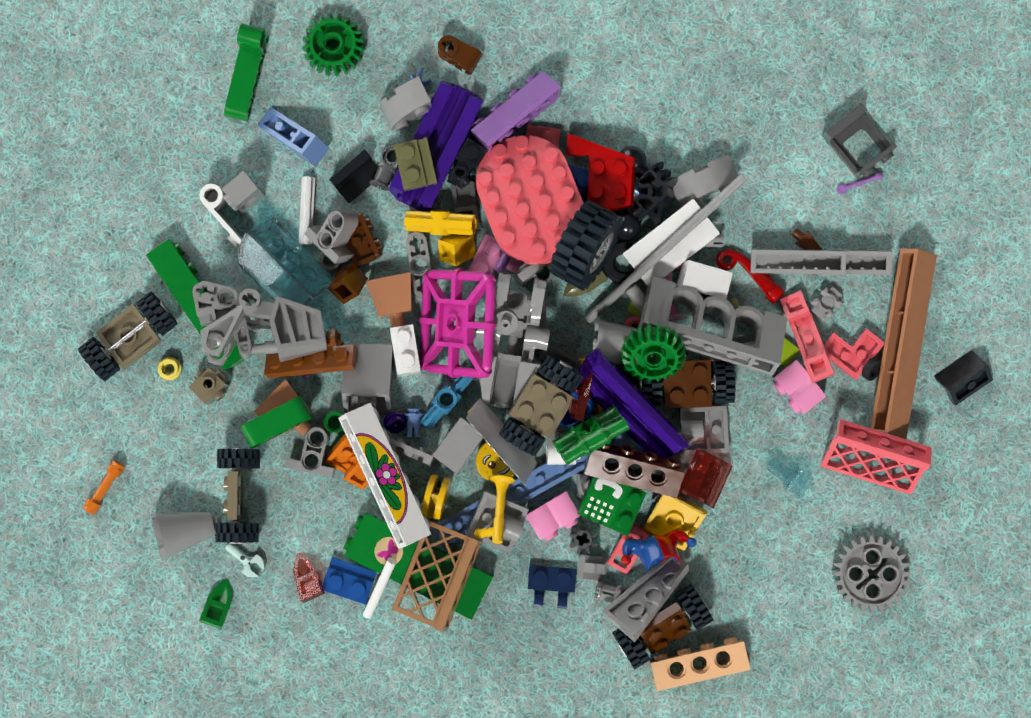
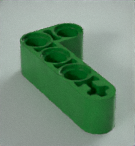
M242 23L239 27L237 35L239 51L225 104V117L247 122L250 119L255 99L253 93L255 87L258 86L261 74L259 69L260 65H263L266 51H264L265 44L269 41V35L264 28Z

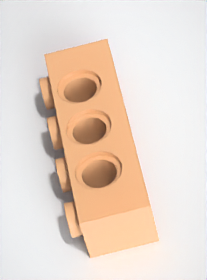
M737 637L723 639L724 644L714 646V642L701 644L699 650L691 651V648L688 647L677 650V655L668 656V653L654 655V660L649 662L656 690L661 691L751 670L744 641L737 640ZM721 651H726L728 660L723 664L717 663V654ZM699 656L704 657V667L695 669L693 667V660ZM672 663H681L682 670L679 674L670 673V665Z

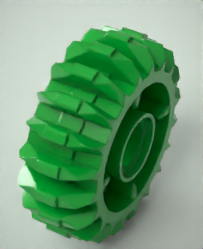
M329 13L328 20H324V17L320 16L319 20L321 23L317 24L315 21H312L311 24L314 29L306 28V33L310 36L303 37V42L307 44L302 46V49L308 52L304 55L305 59L311 60L309 64L312 68L317 66L318 73L323 72L324 68H326V76L331 75V70H334L336 77L339 76V69H343V72L348 74L347 66L349 65L352 69H355L356 65L353 60L361 62L362 59L358 54H364L365 52L364 48L360 47L365 44V40L360 38L363 33L361 30H356L358 27L356 22L350 24L351 20L349 17L342 21L341 14H338L336 19H333L332 14ZM331 41H338L340 43L338 48L334 50L329 49L328 44Z
M659 322L656 327H651L648 323L647 328L639 325L638 332L631 330L630 336H625L624 344L621 347V359L626 371H630L632 377L637 376L639 381L646 378L648 383L652 379H656L659 383L660 378L668 380L669 374L676 376L677 370H682L683 363L686 360V345H684L681 335H678L676 329L670 331L668 325L661 328Z

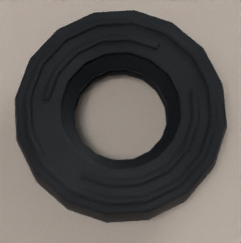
M622 242L615 244L612 254L609 255L606 265L603 266L605 274L615 283L621 284L635 271L632 267L628 272H620L615 267L616 258L632 247L633 244Z

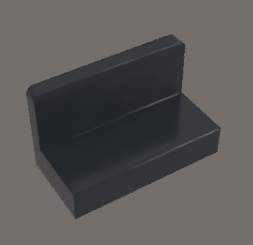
M364 149L329 180L348 203H351L371 186L369 182L374 179L378 166Z
M969 351L934 376L935 380L945 388L949 400L955 406L993 380L989 365L973 351Z

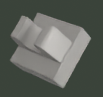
M580 554L577 578L601 581L602 574L607 573V565L603 564L604 557Z

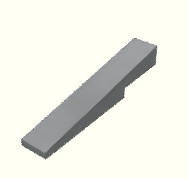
M751 249L750 273L892 275L893 251Z

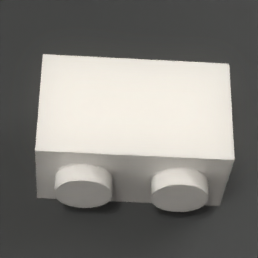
M688 260L684 261L681 265L676 287H690L704 297V300L711 296L727 299L733 273Z
M413 324L390 328L397 376L421 373Z

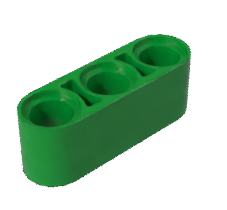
M299 396L247 422L240 428L252 449L312 418V415L303 397Z

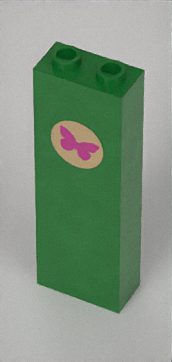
M365 513L364 516L360 515L354 525V528L357 529L354 537L349 536L343 547L346 550L344 556L380 574L387 559L393 558L396 560V565L389 579L402 585L419 540L398 549L385 521L369 513ZM433 547L437 560L449 555V553ZM429 549L421 552L419 560L422 567L434 562ZM451 558L439 563L444 576L452 573L454 565ZM436 565L424 570L428 582L440 578ZM473 566L455 612L472 620L493 576ZM420 572L412 575L410 582L413 589L425 584ZM442 581L430 585L435 598L444 594L445 587ZM427 587L417 591V593L431 599Z

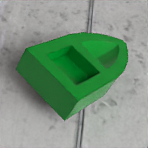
M227 579L220 582L209 594L199 622L222 629L232 599L231 586Z

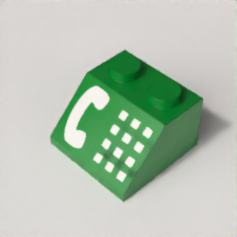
M593 477L577 514L628 536L647 492L635 487Z

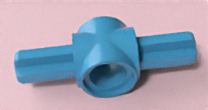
M460 376L450 386L446 384L432 400L434 405L420 420V423L427 429H432L444 413L448 415L462 399L461 393L472 382L473 378ZM448 393L453 396V403L450 406L441 405L440 398L443 394Z

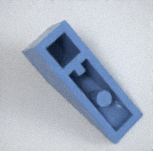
M272 107L257 125L315 167L329 150L316 135Z

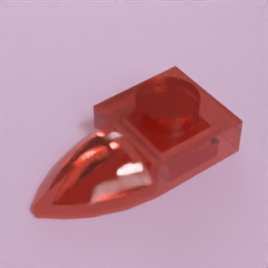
M593 374L586 378L579 394L576 395V399L571 400L569 406V413L572 414L571 419L584 420Z
M300 553L297 554L293 575L299 599L305 603L325 594L319 572L315 571L313 564L308 558Z

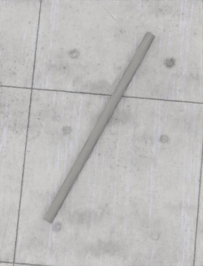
M740 174L584 318L591 324L747 181L744 175Z

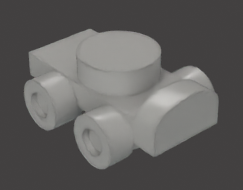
M833 286L830 289L825 287L820 292L823 297L821 299L816 297L811 302L814 307L810 311L820 320L824 316L829 319L834 314L831 310L832 307L835 306L838 309L844 303L841 300L843 295Z

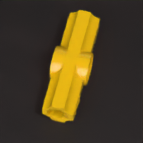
M411 210L406 211L404 226L406 231L430 232L431 235H475L477 219L476 215L456 214L452 213V211L431 210V212Z

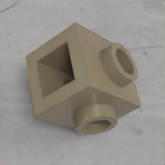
M209 367L207 370L205 368L200 370L194 377L196 380L189 386L204 404L210 405L214 400L219 401L226 395L227 391L225 389L229 385L225 382L227 379L226 375L220 369L214 370ZM212 381L213 385L209 388V383Z

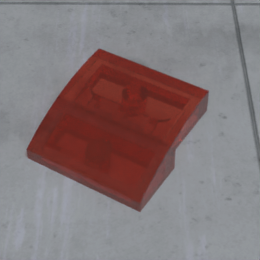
M697 448L681 483L679 492L714 509L733 466Z

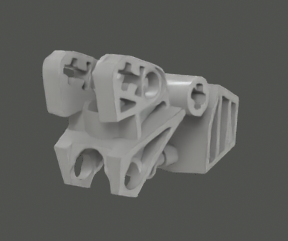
M499 273L495 296V316L501 310H512L518 316V326L513 333L507 335L509 338L504 353L498 352L501 333L494 330L492 373L488 378H480L482 399L487 405L511 409L533 372L536 374L540 367V360L533 358L535 349L547 351L550 330L547 327L545 305L547 281L535 279L533 293H521L510 289L511 275ZM485 314L483 318H479V322L485 323ZM477 329L476 338L484 339V329ZM526 329L522 356L517 355L518 337H523V331ZM480 349L479 354L483 359V349Z
M201 281L193 287L192 293L201 327L207 326L200 330L208 363L223 366L236 345H238L240 356L244 359L250 358L252 354L278 353L280 362L327 350L321 311L279 296H276L274 303L261 301L259 293L254 289L243 290L238 298L235 289L208 281ZM204 288H207L208 292L202 293L201 295L200 293H198L199 291H203ZM230 293L234 296V299L222 295ZM249 300H254L255 304L247 305L246 301L249 303ZM248 329L252 331L260 329L272 330L273 341H264L261 344L251 345ZM224 351V355L221 359H213L211 357V355L220 357L222 352Z

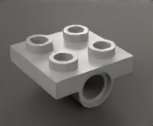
M550 263L522 265L518 269L517 281L524 287L532 280L534 282L535 279L541 280L536 276V273L544 268L549 272V277L543 281H547V284H549L553 278V274L550 272Z
M727 406L679 408L680 433L692 444L689 448L681 451L682 455L730 453Z
M484 490L467 530V536L476 539L474 535L475 529L493 527L497 495ZM505 499L503 543H493L492 536L477 540L511 553L515 541L521 535L524 520L529 509Z

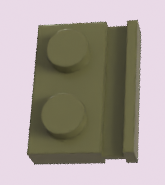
M427 137L394 144L404 192L437 184Z

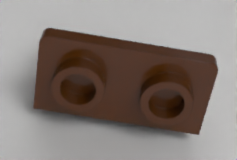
M362 212L357 214L358 225L346 244V248L354 254L351 259L358 268L380 259L381 255L379 252L383 250L378 237L375 239L372 237L370 230L374 228L369 216L364 218Z

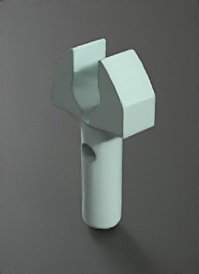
M234 543L226 545L225 549L243 563L244 570L242 573L245 576L259 577L257 573L251 570V565L249 564L257 563L264 570V559L259 554L249 557Z

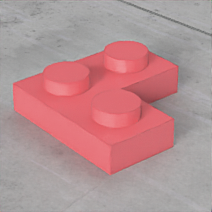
M865 329L852 346L835 333L830 335L824 346L830 361L851 378L857 380L862 374V369L866 362L876 356L885 342L868 329Z

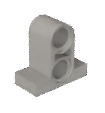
M352 209L332 211L323 225L308 227L305 235L335 264L349 262L354 254L345 246L358 225V215Z
M319 427L311 428L305 438L301 460L287 458L286 468L334 478L336 469L324 466L329 444L328 432ZM315 432H321L324 436L323 442L319 445L314 444L312 441V436ZM312 454L318 457V464L314 468L307 465V458Z

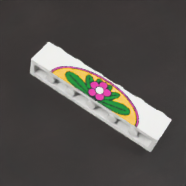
M368 403L339 417L342 428L398 549L431 535L429 530L430 524L419 509V500L413 495L409 487V478L400 468L399 457L389 444L388 433L381 427L377 410L372 407L371 403Z

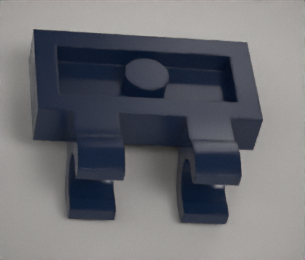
M529 565L528 589L535 590L533 606L543 607L544 590L558 591L557 608L567 609L568 592L575 593L576 569Z

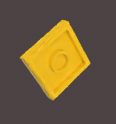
M661 495L646 520L643 529L654 535H664L672 530L681 529L689 537H693L705 518L707 511L679 495L677 498ZM682 541L677 547L685 551L687 543Z

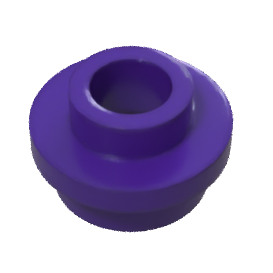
M394 411L385 416L383 425L389 432L399 433L405 429L407 419L403 412Z

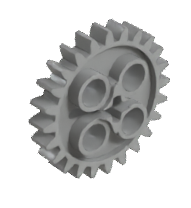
M869 535L867 542L863 536H859V544L854 540H850L851 548L847 546L842 547L845 554L837 553L841 561L840 563H833L834 566L838 567V571L832 572V575L839 578L833 584L841 585L837 593L846 594L843 598L844 602L852 599L851 607L855 608L860 604L859 609L864 612L868 606L871 613H874L875 606H877L879 611L883 612L884 604L892 608L891 600L900 602L897 595L898 593L906 594L902 589V585H910L909 582L904 580V577L910 576L911 573L904 572V568L908 567L909 563H902L901 560L906 555L897 554L899 546L890 548L891 540H887L883 544V537L878 536L875 542L873 535ZM872 550L876 554V560L870 564L866 560V554ZM885 558L886 562L874 572L876 577L874 579L868 578L861 585V588L857 590L856 586L869 576L867 570H875L882 559ZM853 567L858 568L860 572L856 580H852L849 576V572ZM889 567L893 571V576L890 580H885L883 571ZM870 584L875 585L877 590L873 597H869L866 593V589Z

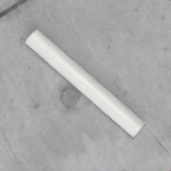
M388 558L363 612L365 618L370 619L376 609L396 565V560L393 558Z

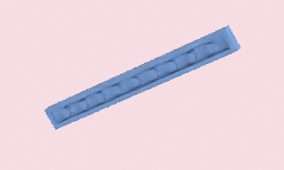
M623 432L617 436L614 445L626 446L634 440L626 432ZM584 455L580 460H576V464L547 465L545 463L532 471L526 485L519 478L514 483H511L507 488L505 499L517 504L528 501L583 470L587 456ZM480 500L437 524L466 535ZM431 527L438 541L443 540L440 531ZM444 532L446 538L452 536L451 534ZM455 537L449 540L448 543L450 544L459 538ZM445 543L440 544L442 548L446 546Z

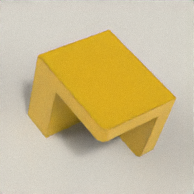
M451 234L438 239L440 261L457 266L474 258L476 255L474 235Z

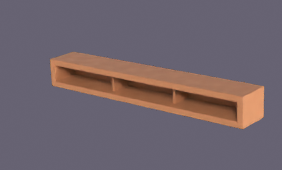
M900 249L871 422V429L903 439H907L937 255L921 249Z

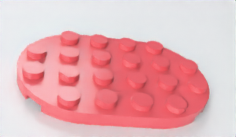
M529 135L505 139L493 146V149L486 153L478 166L476 174L478 195L495 240L504 253L511 258L524 261L525 264L542 265L551 263L553 260L551 259L552 255L556 251L557 243L562 238L563 231L567 229L570 219L574 218L575 212L580 210L583 204L582 198L564 155L554 144L543 138Z

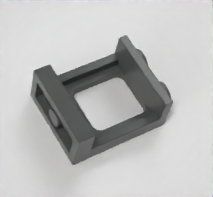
M862 103L822 135L857 179L862 175L865 178L876 170L875 164L880 160L884 164L894 156L892 151L897 147L895 143L891 145L865 114L867 109ZM861 129L866 131L881 150V154L865 167H860L843 146L847 139Z

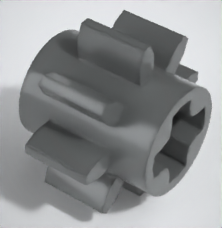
M578 526V532L575 535H569L574 539V542L570 544V548L577 547V555H580L582 551H586L590 555L589 549L591 547H598L593 542V539H596L598 536L597 534L591 535L589 533V526L586 530H581ZM586 535L589 544L584 543L583 546H580L578 538H583Z

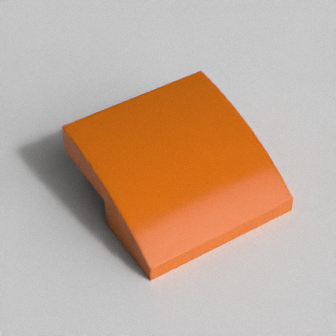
M344 434L326 455L325 463L344 472V480L364 490L368 482L348 438Z

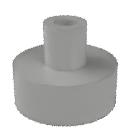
M509 309L499 311L494 319V323H497L496 330L503 335L513 333L518 326V316L516 313Z

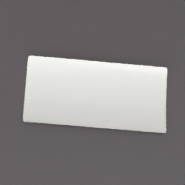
M694 199L690 200L625 251L623 255L636 270L692 219L701 208ZM707 217L641 278L647 286H649L653 276L664 278L720 234Z
M479 398L468 413L467 420L522 483L526 485L529 476L537 466V462L530 454L521 451L499 435L504 424L486 403Z

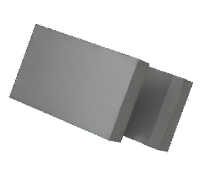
M460 417L432 456L458 474L484 438L471 424Z

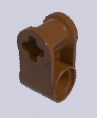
M450 35L443 36L438 42V55L442 60L452 64L460 71L462 69L465 70L464 73L468 75L473 74L483 56L480 50ZM449 44L452 45V50L444 51V47H447Z

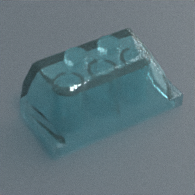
M274 217L250 229L242 237L238 249V264L274 302L276 296L307 306L329 292L327 288L334 277Z

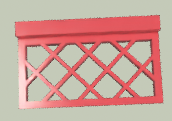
M840 419L837 431L822 459L821 467L911 495L924 470H928L931 465L932 447ZM837 443H840V444H843V445H846V446H850V447H846V448H842V449H841ZM860 450L866 451V452H869V453H872V454L863 456V454L861 453ZM854 452L858 457L848 460L845 454ZM839 456L843 462L835 463L829 461V459ZM885 457L894 461L886 463L883 458ZM877 459L881 464L871 467L868 461ZM862 463L865 469L858 470L853 468V465ZM906 465H911L917 468L909 470ZM900 466L903 472L893 474L890 469ZM885 470L888 476L880 477L875 473ZM908 478L910 483L906 485L898 482V480Z

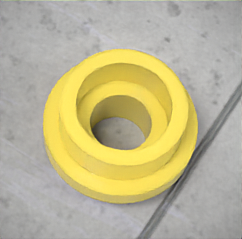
M166 357L158 364V373L165 380H174L181 374L182 366L176 358ZM169 364L174 366L172 373H167L166 367Z

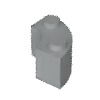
M419 76L396 88V95L390 99L386 96L380 103V108L391 131L394 129L401 131L407 128L409 122L413 121L416 116L424 115L429 111L428 108L432 107Z
M729 155L707 162L706 166L695 171L692 169L677 177L678 181L672 190L680 207H683L692 199L698 205L703 203V198L718 191L721 192L738 176Z

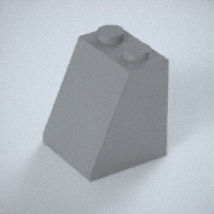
M354 342L352 344L357 347L355 369L343 371L341 394L344 412L348 413L371 403L379 416H386L392 412L393 345Z

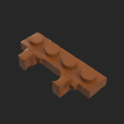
M336 328L327 329V350L280 362L278 353L266 354L264 375L267 378L354 370L357 347L354 344L344 345V342L341 340V334H339Z

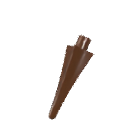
M796 228L791 235L797 240L795 244L802 249L823 250L809 231L803 233Z

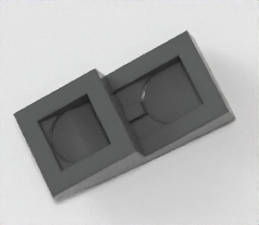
M470 181L469 185L462 190L452 183L454 213L476 215L477 228H480L474 181Z

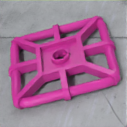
M461 268L426 271L423 275L422 314L419 317V323H421L419 364L421 369L430 373L449 375L451 378H459L460 376L478 379L488 378L492 373L494 330L497 327V323H494L495 277L485 272L465 271ZM438 279L452 280L451 299H447L437 283ZM463 282H479L466 300H462ZM486 292L485 323L475 322L476 304ZM432 295L437 302L436 318H431ZM430 324L436 325L435 342L429 349ZM475 328L484 329L483 359L474 346ZM443 347H449L448 365L434 364V359ZM460 348H464L475 368L461 367L459 365Z

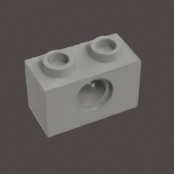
M244 171L221 188L225 193L223 199L235 212L239 209L243 214L264 197Z

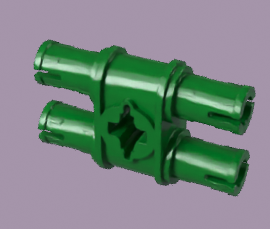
M613 405L606 411L596 416L595 414L590 415V418L580 424L571 426L569 432L553 440L552 443L565 464L569 465L576 459L584 455L590 456L595 450L606 444L609 445L612 442L611 439L630 428L623 416H620L618 410Z

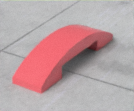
M802 291L779 299L799 346L811 382L815 383L834 375L824 343Z

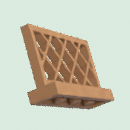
M428 520L430 529L431 527L438 529L443 540L433 544L430 543L428 536L419 540L392 610L428 624L440 631H447L482 541ZM444 532L451 534L452 536L446 538ZM455 537L465 540L462 549L453 553L448 541ZM445 543L449 555L437 560L433 547ZM429 549L434 562L422 567L419 560L420 554ZM451 558L454 569L452 573L444 576L439 563ZM436 565L440 578L428 582L424 570ZM420 572L425 584L413 589L410 579L413 574ZM442 581L445 592L442 596L435 598L430 585ZM427 587L431 600L420 605L415 592ZM411 594L416 607L410 610L401 608L400 604L403 597ZM431 603L434 604L436 609L433 621L425 618L421 609ZM418 610L419 615L413 613V611Z

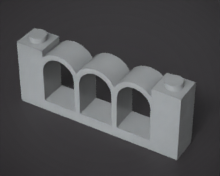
M653 276L646 290L639 324L641 327L647 328L648 323L651 327H656L658 322L661 328L668 325L670 331L676 329L678 335L682 336L687 350L771 376L775 373L781 364L787 317L767 311L762 314L758 309L750 306L738 307L735 310L733 305L722 297L711 296L703 300L702 296L690 287L681 286L675 288L676 283L665 278ZM673 303H682L691 310L693 314L691 328L668 321ZM703 313H713L722 319L724 324L723 337L700 331ZM735 323H745L753 329L755 333L754 347L732 341Z

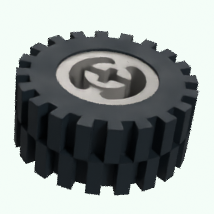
M591 200L586 201L585 204L583 203L580 210L575 212L574 218L570 219L567 229L563 231L562 238L556 245V251L553 253L551 258L553 260L550 263L551 274L582 291L585 288L587 289L595 281L596 276L602 271V267L606 265L609 255L612 254L613 247L617 243L618 235L622 230L623 217Z

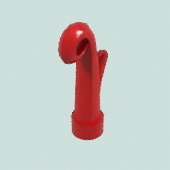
M729 248L717 254L716 264L720 269L725 271L731 270L738 262L766 295L765 297L772 304L785 294L786 291L779 284L775 283L769 273H750L751 259L743 253ZM726 256L731 257V263H724L723 258Z

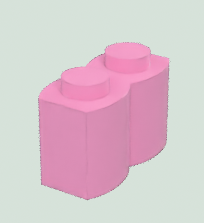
M797 360L773 378L775 381L773 387L781 396L783 394L787 396L790 400L788 405L795 414L799 412L801 415H804L826 397L816 383L811 382L809 374Z
M565 491L528 513L526 517L540 540L545 538L548 541L558 535L557 530L565 526L568 529L579 522L577 518L581 515L577 514L578 510Z

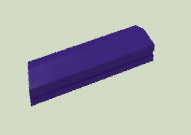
M440 82L431 101L432 107L428 108L429 111L425 113L412 139L419 140L427 137L437 184L404 192L398 168L389 188V191L397 201L418 211L432 209L448 176V172L452 168L456 156L462 148L485 101L479 95L454 83Z
M598 348L586 356L578 370L584 376L580 386L605 411L613 405L616 407L620 416H623L630 428L625 432L645 452H653L658 457L667 459L692 446L675 426Z

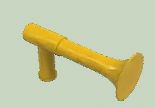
M496 475L490 478L495 483L497 489L493 527L475 529L474 535L476 539L492 536L493 543L501 544L503 543L506 491L508 486L515 482V479L505 475Z

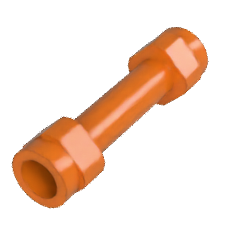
M115 460L109 464L106 469L108 471L107 475L93 497L88 498L83 506L86 512L95 515L102 506L99 503L115 478L121 476L125 466Z

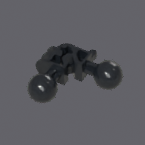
M627 146L621 150V153L636 158L635 175L638 180L635 182L648 194H639L634 199L638 206L632 211H622L617 214L623 217L622 230L618 235L619 239L630 240L636 237L640 232L641 221L647 215L654 224L660 225L662 223L663 210L673 201L674 192L672 188L678 181L676 177L670 178L671 171L669 169L663 170V162H658L648 169L644 151L636 146ZM655 187H657L659 190H662V197H660L659 191Z

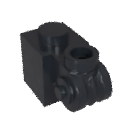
M467 138L456 156V166L448 172L447 182L453 183L454 186H458L461 190L469 185L471 181L469 180L470 173L477 174L478 166L488 152V149Z

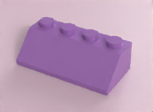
M543 71L539 75L533 74L526 80L527 85L521 90L519 88L513 90L508 95L509 99L505 103L496 104L490 110L491 114L485 119L481 117L472 125V136L490 152L493 146L514 136L559 99L561 86Z

